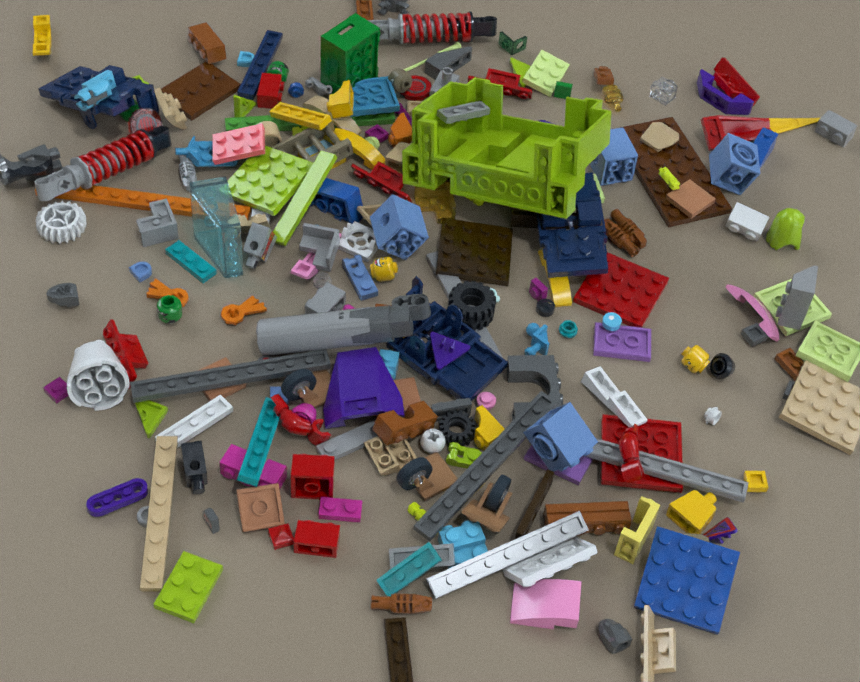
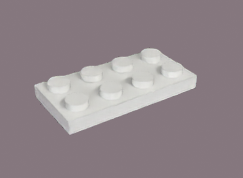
M575 536L504 568V576L523 587H530L536 581L542 578H550L555 572L567 570L579 561L589 560L590 556L597 554L596 545Z

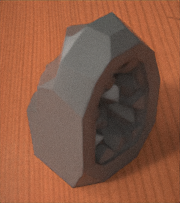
M74 283L57 284L46 293L47 299L59 306L72 307L80 305L77 286Z
M604 619L599 622L598 628L601 641L610 653L617 654L631 645L633 639L627 629L623 628L620 623L612 619Z

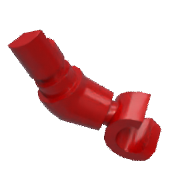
M279 394L271 397L276 404L273 411L277 416H280L281 425L286 431L303 436L308 434L309 441L316 446L330 439L331 434L329 432L320 431L324 419H317L310 424L309 420L289 410V406Z
M635 423L633 427H628L624 430L619 441L620 453L623 462H625L621 465L624 481L628 483L640 480L644 473L639 459V441L637 438L639 427Z

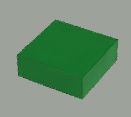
M556 81L554 97L561 99L570 97L573 84Z

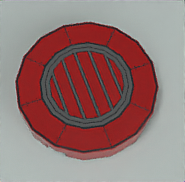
M411 75V87L408 91L400 93L407 100L422 101L427 96L429 97L432 85L423 76Z

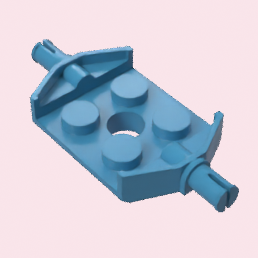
M195 136L192 137L188 147L175 148L176 155H186V158H189L196 167L236 166L239 161L235 160L215 165L212 156L213 141H195Z

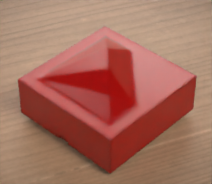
M289 523L268 529L274 550L294 545V537Z

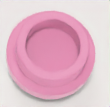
M482 392L477 396L476 402L478 406L483 405L487 410H491L496 404V397L490 392Z

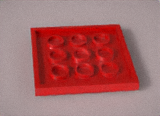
M607 252L608 273L587 275L575 294L573 303L602 315L610 312L616 313L621 317V323L627 326L643 328L667 286L669 277Z
M602 414L601 440L619 445L620 438L628 426L616 415ZM647 419L646 423L638 426L639 451L683 463L681 422ZM601 461V485L678 493L683 491L682 484L644 473L640 480L630 483L625 482L620 466Z

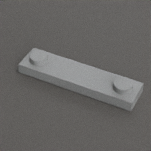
M376 419L317 445V452L319 455L335 456V460L365 447L364 442L378 436L372 429Z

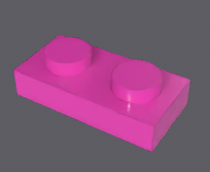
M321 497L319 519L360 523L362 500Z

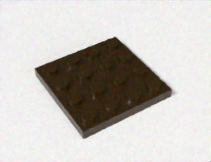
M442 217L435 275L457 276L463 280L508 286L513 228Z

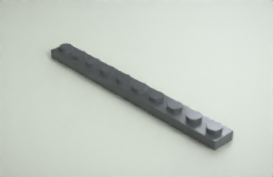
M327 349L134 381L130 382L133 402L135 403L285 377L299 369H309L311 372L331 369V363Z
M541 391L415 523L413 529L430 542L527 438L523 432L550 410H553L557 405V401Z

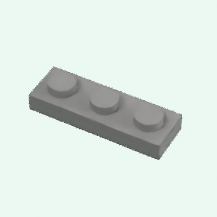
M482 101L437 110V117L446 124H452L461 120L466 121L475 117L480 118L490 114V108Z
M453 543L432 545L442 559L433 568L455 566ZM422 546L389 549L390 569Z

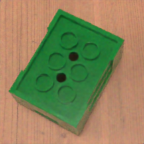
M356 13L321 35L320 82L332 87L333 90L330 94L337 92L341 88L343 81L350 80L353 88L355 83L361 80L378 77L380 28ZM348 26H352V27H353V28L349 29L347 32H345L344 34H342V35L339 34V32H341L342 30H344V29L347 28Z

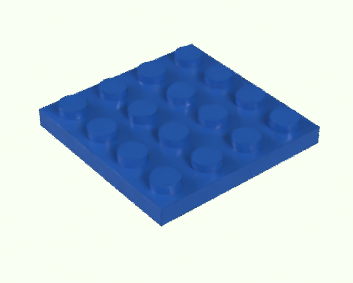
M657 526L634 608L644 611V605H649L655 615L718 635L740 552Z

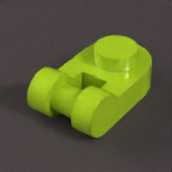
M452 442L449 444L448 451L450 453L446 457V463L451 466L468 469L482 452L478 449L461 446L456 442Z

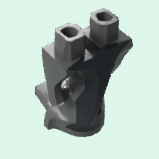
M45 144L17 155L18 159L21 160L17 162H11L0 154V180L4 186L22 178L35 181L63 168L59 160L61 157L57 147L47 149Z

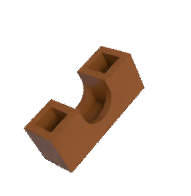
M424 401L409 405L403 418L394 410L379 414L372 429L387 446L408 438H414L417 435L423 434L426 430L433 429L438 416Z

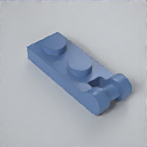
M355 255L351 259H342L343 268L360 300L378 296V289L369 275L361 255Z

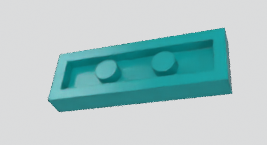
M180 240L165 249L167 256L202 284L217 274L216 268Z
M428 542L379 577L377 582L385 594L391 596V594L398 593L433 568L442 559L432 544Z

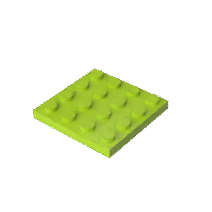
M265 146V154L249 157L219 189V193L221 196L275 216L296 193L313 162Z

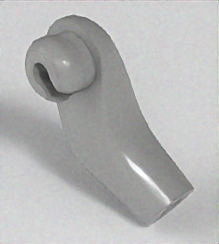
M310 77L309 80L305 81L306 87L308 89L313 88L320 96L330 94L333 90L330 85H324L314 77Z

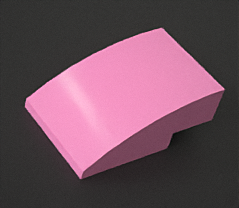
M540 579L530 587H523L518 583H514L510 623L554 629V625L577 628L581 581Z

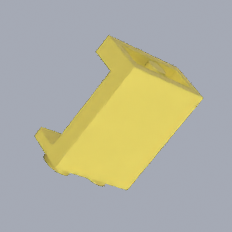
M640 497L633 518V522L640 526L636 532L626 527L623 528L614 556L634 564L654 526L660 504L652 499Z

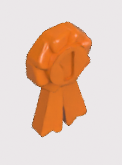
M156 278L154 282H150L149 291L146 293L147 298L156 299L167 295L176 296L180 299L182 307L189 301L186 290L181 288L170 289Z
M251 296L241 305L230 304L225 306L221 311V319L226 324L237 325L243 321L244 315L266 312L267 308L264 306V302L259 303V299Z

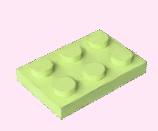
M541 50L524 76L522 83L551 97L555 91L556 81H561L570 64Z

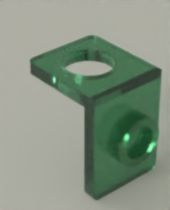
M501 31L498 43L512 56L526 49L527 37L524 36L513 41ZM523 42L522 46L517 49L518 44Z

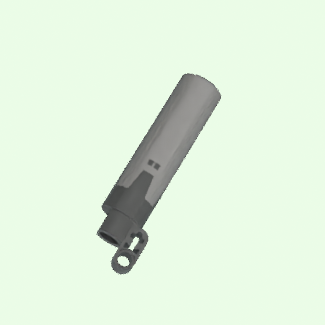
M413 294L394 298L392 306L365 307L260 319L256 326L257 345L262 355L269 356L394 342L395 338L413 336V321L424 320L430 317L429 300L425 294Z

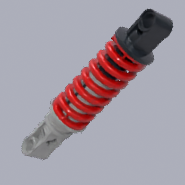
M472 11L457 13L455 16L453 13H449L447 17L444 13L439 14V16L433 13L430 18L428 14H423L422 17L419 14H415L413 18L410 14H399L398 19L368 20L380 28V40L388 39L392 41V39H398L400 44L409 43V39H411V43H415L416 38H419L420 43L424 42V38H428L429 43H432L433 38H436V41L439 43L443 35H445V42H449V35H453L454 42L458 41V35H462L463 42H473L474 36L492 37L497 34L496 17H473Z
M159 126L149 132L144 129H138L133 134L122 137L118 141H113L102 148L99 147L87 154L72 158L70 165L64 166L62 170L35 180L38 199L40 201H49L70 190H76L80 186L83 189H89L93 185L102 182V179L107 180L110 176H116L118 172L122 173L126 169L140 165L141 162L145 163L154 160L157 151L172 145L169 127Z

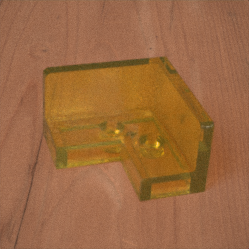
M450 182L442 183L435 190L415 186L414 203L420 206L421 212L434 211L437 224L442 223V217L455 219L456 204L453 194H450Z

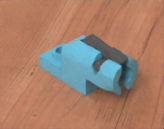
M106 70L81 84L82 90L74 97V99L81 98L76 105L81 110L86 111L112 95L111 89L116 87L112 71Z

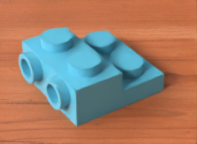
M467 520L461 526L453 528L452 525H447L439 531V545L454 544L455 566L488 552L485 545L486 538L479 522L473 523V521Z

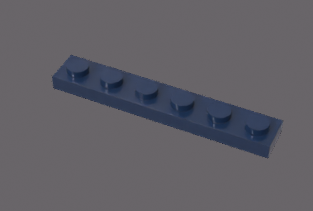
M271 30L266 31L237 91V96L254 100L258 92L261 74L267 72L268 66L272 62L283 39V33Z

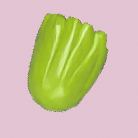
M785 208L775 216L766 234V241L776 251L786 245H793L796 250H799L805 216L797 209Z

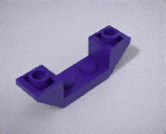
M703 69L700 70L697 79L700 99L724 114L749 115L751 113L753 100L742 93L732 99L712 86L714 76Z

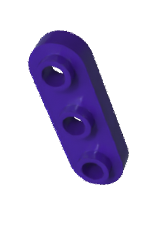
M135 478L95 494L86 502L87 511L91 516L100 517L142 500L148 494L147 483L143 479Z

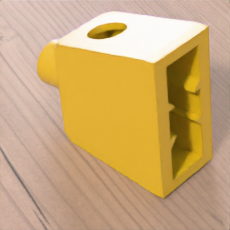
M693 490L671 502L666 516L686 533L701 534L714 517L716 506L713 504L717 499L711 492L703 496L697 490Z

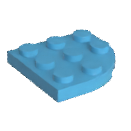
M388 76L364 79L355 83V87L352 88L354 92L352 116L357 117L400 111L398 99L392 83L388 80Z

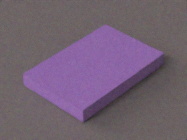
M595 322L593 356L650 362L651 329L621 325L618 330L609 331L603 327L602 323Z
M531 445L524 456V460L547 471L548 467ZM582 455L579 458L580 462L574 467H568L561 472L556 470L554 473L579 486L593 458Z

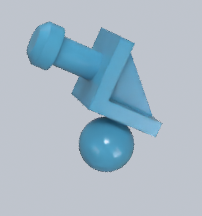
M536 323L527 325L526 332L532 337L531 347H527L524 350L525 355H536V352L542 355L548 354V326L546 324L541 328Z

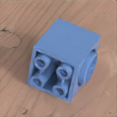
M623 127L610 129V144L590 163L600 186L633 180L638 154Z
M727 133L709 154L711 184L741 195L760 175L757 145L740 137Z
M393 194L370 216L378 249L404 260L409 258L429 238L420 206Z
M571 402L550 410L523 432L551 471L559 470L561 472L568 467H574L580 462L579 458L582 455L584 457L589 455L594 450L592 447L598 443Z

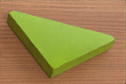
M511 57L509 63L512 65L513 73L520 75L519 85L524 88L526 84L522 83V80L531 66Z
M234 95V117H245L257 105V102Z
M150 400L135 402L147 438L150 439L167 414L168 407Z

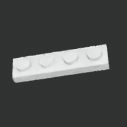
M219 395L157 436H178V447H180L181 444L186 443L232 413L233 406L222 395Z

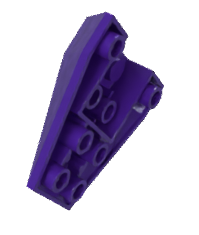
M376 347L337 353L323 408L325 429L345 426L346 419L379 415L392 410L400 417H405L402 396Z

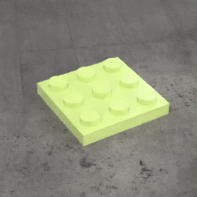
M792 279L754 294V297L769 310L776 325L779 318L776 317L777 308L782 306L780 305L781 297L783 294H786V284L788 281L791 282ZM815 294L800 330L812 326L815 321L820 323L828 320L832 315ZM777 325L785 336L800 331Z
M815 321L795 356L804 361L807 360L849 382L860 361V342Z

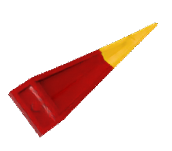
M715 115L703 117L701 124L708 150L713 151L727 133L752 142L755 141L763 127L779 134L817 123L820 118H753Z

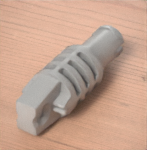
M178 155L181 181L184 183L186 190L189 191L197 188V175L193 162L186 158V155Z

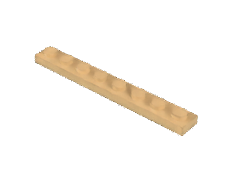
M157 436L140 584L141 592H161L164 586L178 436Z

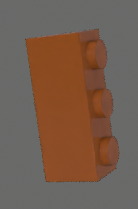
M207 22L188 27L189 34H187L189 43L193 44L195 51H198L201 58L208 64L227 59L225 44Z

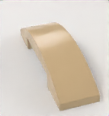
M314 96L303 103L306 109L330 115L334 125L338 128L351 131L357 135L361 134V129L350 116L333 119L331 112L327 110L329 99Z

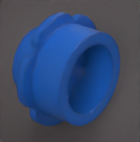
M295 82L288 88V93L294 98H299L304 94V88L302 84Z

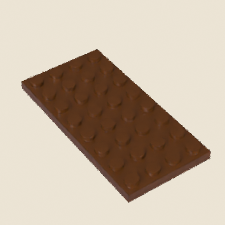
M673 117L623 127L638 154L634 172L668 227L731 213L732 207L719 187L711 184L710 173ZM653 122H662L679 133V141L672 146L663 148L659 152L640 141V138ZM667 167L680 182V185L689 179L716 198L715 203L691 219L665 199L666 195L673 190L659 175V169Z

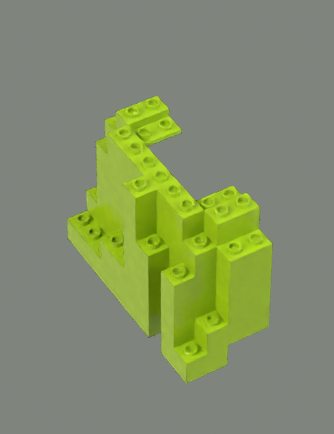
M476 77L467 84L450 81L412 109V144L402 151L403 184L435 190L450 177V194L567 219L575 211L576 193L584 186L585 168L610 144L612 111L602 109L603 100L587 97L584 100L566 97L565 126L502 115L503 85L490 83V80ZM477 101H482L490 108L489 115H484L480 118H470L466 121H456L452 124H446L437 117V110Z

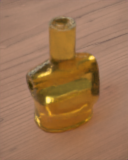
M616 85L603 87L604 102L612 104L615 111L620 112L622 108L619 103H622L624 100L621 90Z

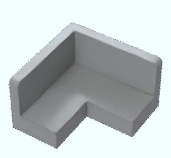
M163 199L150 202L149 207L153 216L136 220L143 247L179 239L177 222L168 200Z
M304 223L303 237L299 246L300 251L315 253L312 265H315L318 270L331 272L340 244L339 230Z

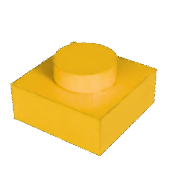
M765 471L744 472V481L749 482L747 492H767L768 483Z

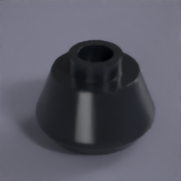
M725 353L716 354L710 363L712 375L717 379H724L732 375L735 371V362Z

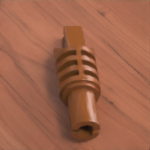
M619 209L613 210L610 217L630 236L631 242L639 249L646 247L647 239L644 237L645 234L630 218H626Z
M608 218L604 219L607 237L618 248H623L631 257L638 255L640 249L631 242L630 236Z
M394 593L391 596L372 595L371 610L387 609L393 613L407 614L431 612L432 597Z

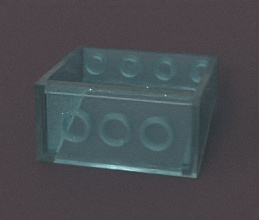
M226 176L189 182L195 240L224 278L243 275L240 221Z

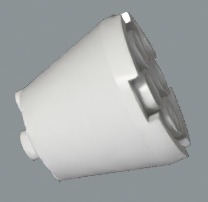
M102 340L89 342L76 348L67 378V391L70 399L79 407L82 405L94 408L95 411L109 409L119 404L129 388V377L112 348Z

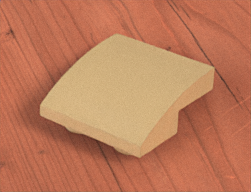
M160 87L155 89V95L166 119L175 127L187 129L185 122L188 120L184 112L179 110L182 108L177 98L174 99L172 94L167 95L166 92L163 93Z
M241 214L231 217V221H228L230 228L236 233H249L252 222L271 228L265 214H256L249 221L245 215L241 216Z
M379 436L364 442L381 476L397 473L405 463L407 464L417 458L407 439L387 446Z

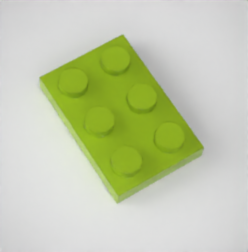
M183 551L153 604L154 609L195 623L223 571V565Z

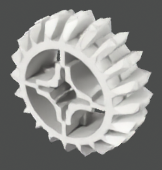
M63 200L61 203L55 201L52 205L48 203L47 207H42V210L38 212L36 217L38 233L46 241L50 240L52 244L56 241L59 244L64 241L68 244L69 240L75 241V237H81V233H84L87 225L86 215L82 208L78 207L76 203L72 204L70 201L64 203Z

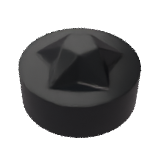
M541 299L537 302L536 312L540 316L549 317L553 315L555 304L552 300Z

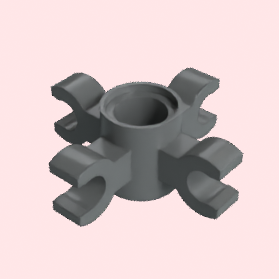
M381 0L378 4L381 9L378 12L381 15L386 14L388 11H399L400 14H409L406 10L409 7V4L406 3L408 0Z

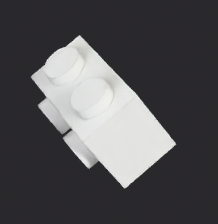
M737 202L726 223V227L732 232H739L745 235L750 240L758 241L769 220V216Z

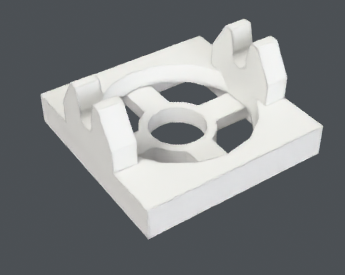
M356 221L353 224L347 223V228H343L338 249L353 256L360 254L362 260L368 262L378 250L373 229ZM356 232L364 233L362 237L352 236ZM369 237H373L374 240H371V242L368 243ZM348 240L354 243L353 248L348 244ZM362 240L365 241L366 244L363 246H359L356 244V242Z

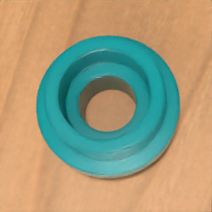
M566 320L560 324L559 333L563 337L572 338L577 335L578 328L575 322Z

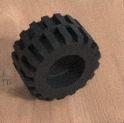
M464 281L463 284L458 283L457 287L454 286L450 291L448 306H457L463 314L462 322L474 331L476 329L482 330L483 326L488 327L489 323L493 321L496 296H494V292L490 290L489 286L483 285L484 283Z

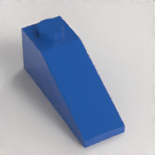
M764 127L754 141L758 148L760 169L774 149L778 133Z

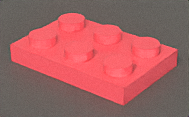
M263 123L212 134L213 162L215 165L265 154V128Z

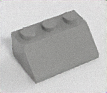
M814 265L794 274L791 282H787L786 294H783L781 297L780 305L782 306H778L776 311V317H779L777 325L800 330L815 294L818 266Z

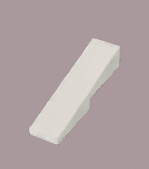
M601 366L585 372L581 382L628 427H633L634 423L639 426L647 422V418L625 390L620 392Z

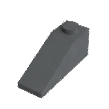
M472 47L444 51L429 57L425 62V74L436 80L440 71L445 67L452 68L454 73L471 61Z

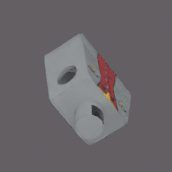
M252 222L243 249L248 256L245 264L247 267L256 269L259 261H267L277 239V236L269 227Z

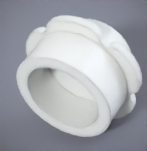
M717 407L708 408L705 412L706 424L715 425L719 421L722 412Z

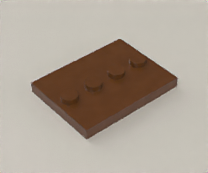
M205 61L161 88L163 93L166 92L167 95L172 94L174 99L177 98L182 107L179 109L180 112H184L185 116L192 121L235 94L241 84L213 64H208Z

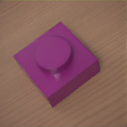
M378 124L365 131L366 138L375 137L379 143L388 139L389 133Z
M536 277L530 282L529 293L532 298L539 301L547 298L548 288Z
M61 377L43 387L44 392L56 404L69 396L67 383Z

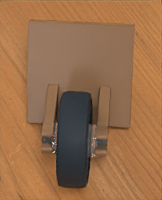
M299 369L285 378L281 385V390L288 400L296 401L301 399L303 403L311 404L314 408L325 404L331 375L327 370L311 372L309 369Z
M438 452L425 458L419 457L407 464L405 463L396 477L401 488L404 490L416 489L424 501L450 488L458 479Z
M502 474L495 484L490 482L480 501L472 499L463 509L462 514L466 515V518L470 521H478L484 524L485 528L490 531L500 532L510 519L503 512L513 494L508 491L512 479Z

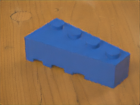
M325 178L310 206L316 205L321 212L325 214L329 212L335 215L334 218L339 221L343 219L351 224L355 221L359 222L363 218L357 210L358 206H363L359 187Z

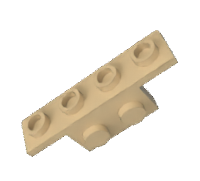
M644 605V613L641 614V622L644 626V633H641V642L644 646V653H641V663L644 666V673H641L640 678L641 682H654V674L676 672V631L674 628L654 629V613L649 605Z

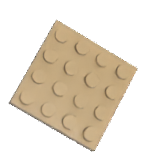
M805 360L779 418L851 455L860 436V388Z

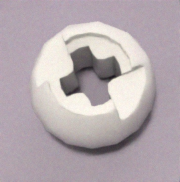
M429 429L421 436L420 444L425 452L433 454L442 451L446 440L441 431Z

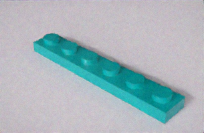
M265 398L237 477L238 481L256 487L280 418L273 411L276 404L271 398Z

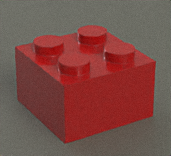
M304 453L293 454L291 498L318 500L321 497L333 498L335 456L308 455Z

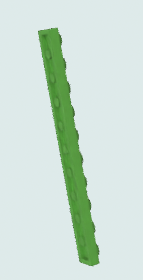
M394 112L351 117L358 126L386 125L395 122ZM271 115L225 118L226 131L256 125L263 121L274 122L278 126L279 131H292L293 127L301 128L302 126L273 118Z

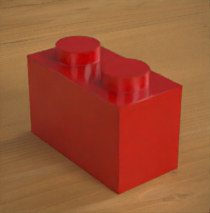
M261 74L257 93L258 108L272 109L279 102H282L283 93L281 91L284 92L285 89L282 74Z
M298 520L294 538V553L336 558L340 539V525H335L331 522L319 523L312 520Z

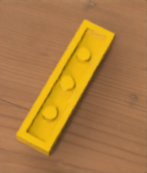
M279 102L269 111L273 118L320 131L332 121L328 114Z

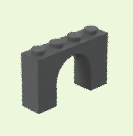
M554 355L508 356L506 368L508 383L528 382L537 384L546 391L548 396L557 401L555 408L563 405V394L559 393L561 379L557 378L559 366L558 363H555ZM530 402L513 403L512 421Z

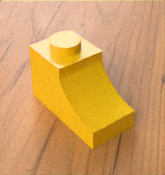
M350 80L343 81L341 88L334 94L329 95L327 110L331 112L333 119L353 115L354 92Z
M481 405L475 411L474 420L478 428L475 430L474 442L479 449L485 451L505 429Z

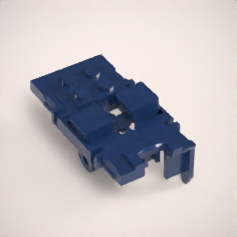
M108 65L99 72L79 66L38 88L40 96L58 101L61 106L79 110L85 124L91 129L97 127L94 115L101 113L115 117L132 107V105L134 106L133 95L136 96L140 114L150 110L154 117H158L159 114L154 85L145 84L139 79L127 77L123 68ZM106 70L112 71L116 87L111 89L112 95L86 111L81 110L76 105L81 98L74 99L75 95L82 90L81 84Z
M593 172L585 173L584 186L576 193V216L570 215L565 219L540 213V219L539 213L535 212L540 249L544 248L543 256L544 260H546L548 278L608 273L606 228L600 191L597 190ZM578 225V229L574 230L573 226ZM569 226L570 229L566 230V228L546 230V227Z
M416 276L412 280V289L406 295L423 293V283L420 278ZM433 301L429 303L431 309L430 317L424 320L413 321V336L395 338L394 342H386L387 349L393 348V351L399 352L400 359L427 380L432 378V384L435 385L437 383L447 391L449 390L450 394L457 399L470 398L472 401L507 368L508 361L494 352L484 342H481V336L462 322L463 314L457 306L449 305L446 310ZM431 330V332L470 345V350L443 369L437 370L433 350H431L430 336L421 332ZM421 338H426L427 342L425 343Z

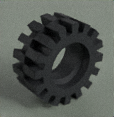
M453 410L452 414L447 412L446 416H442L439 423V431L444 434L448 447L452 442H456L461 446H465V444L468 446L470 441L472 442L474 439L475 422H473L472 416L469 418L468 413L463 415V411L459 410L458 414L456 410ZM452 426L462 427L465 431L462 433L452 432L449 428Z

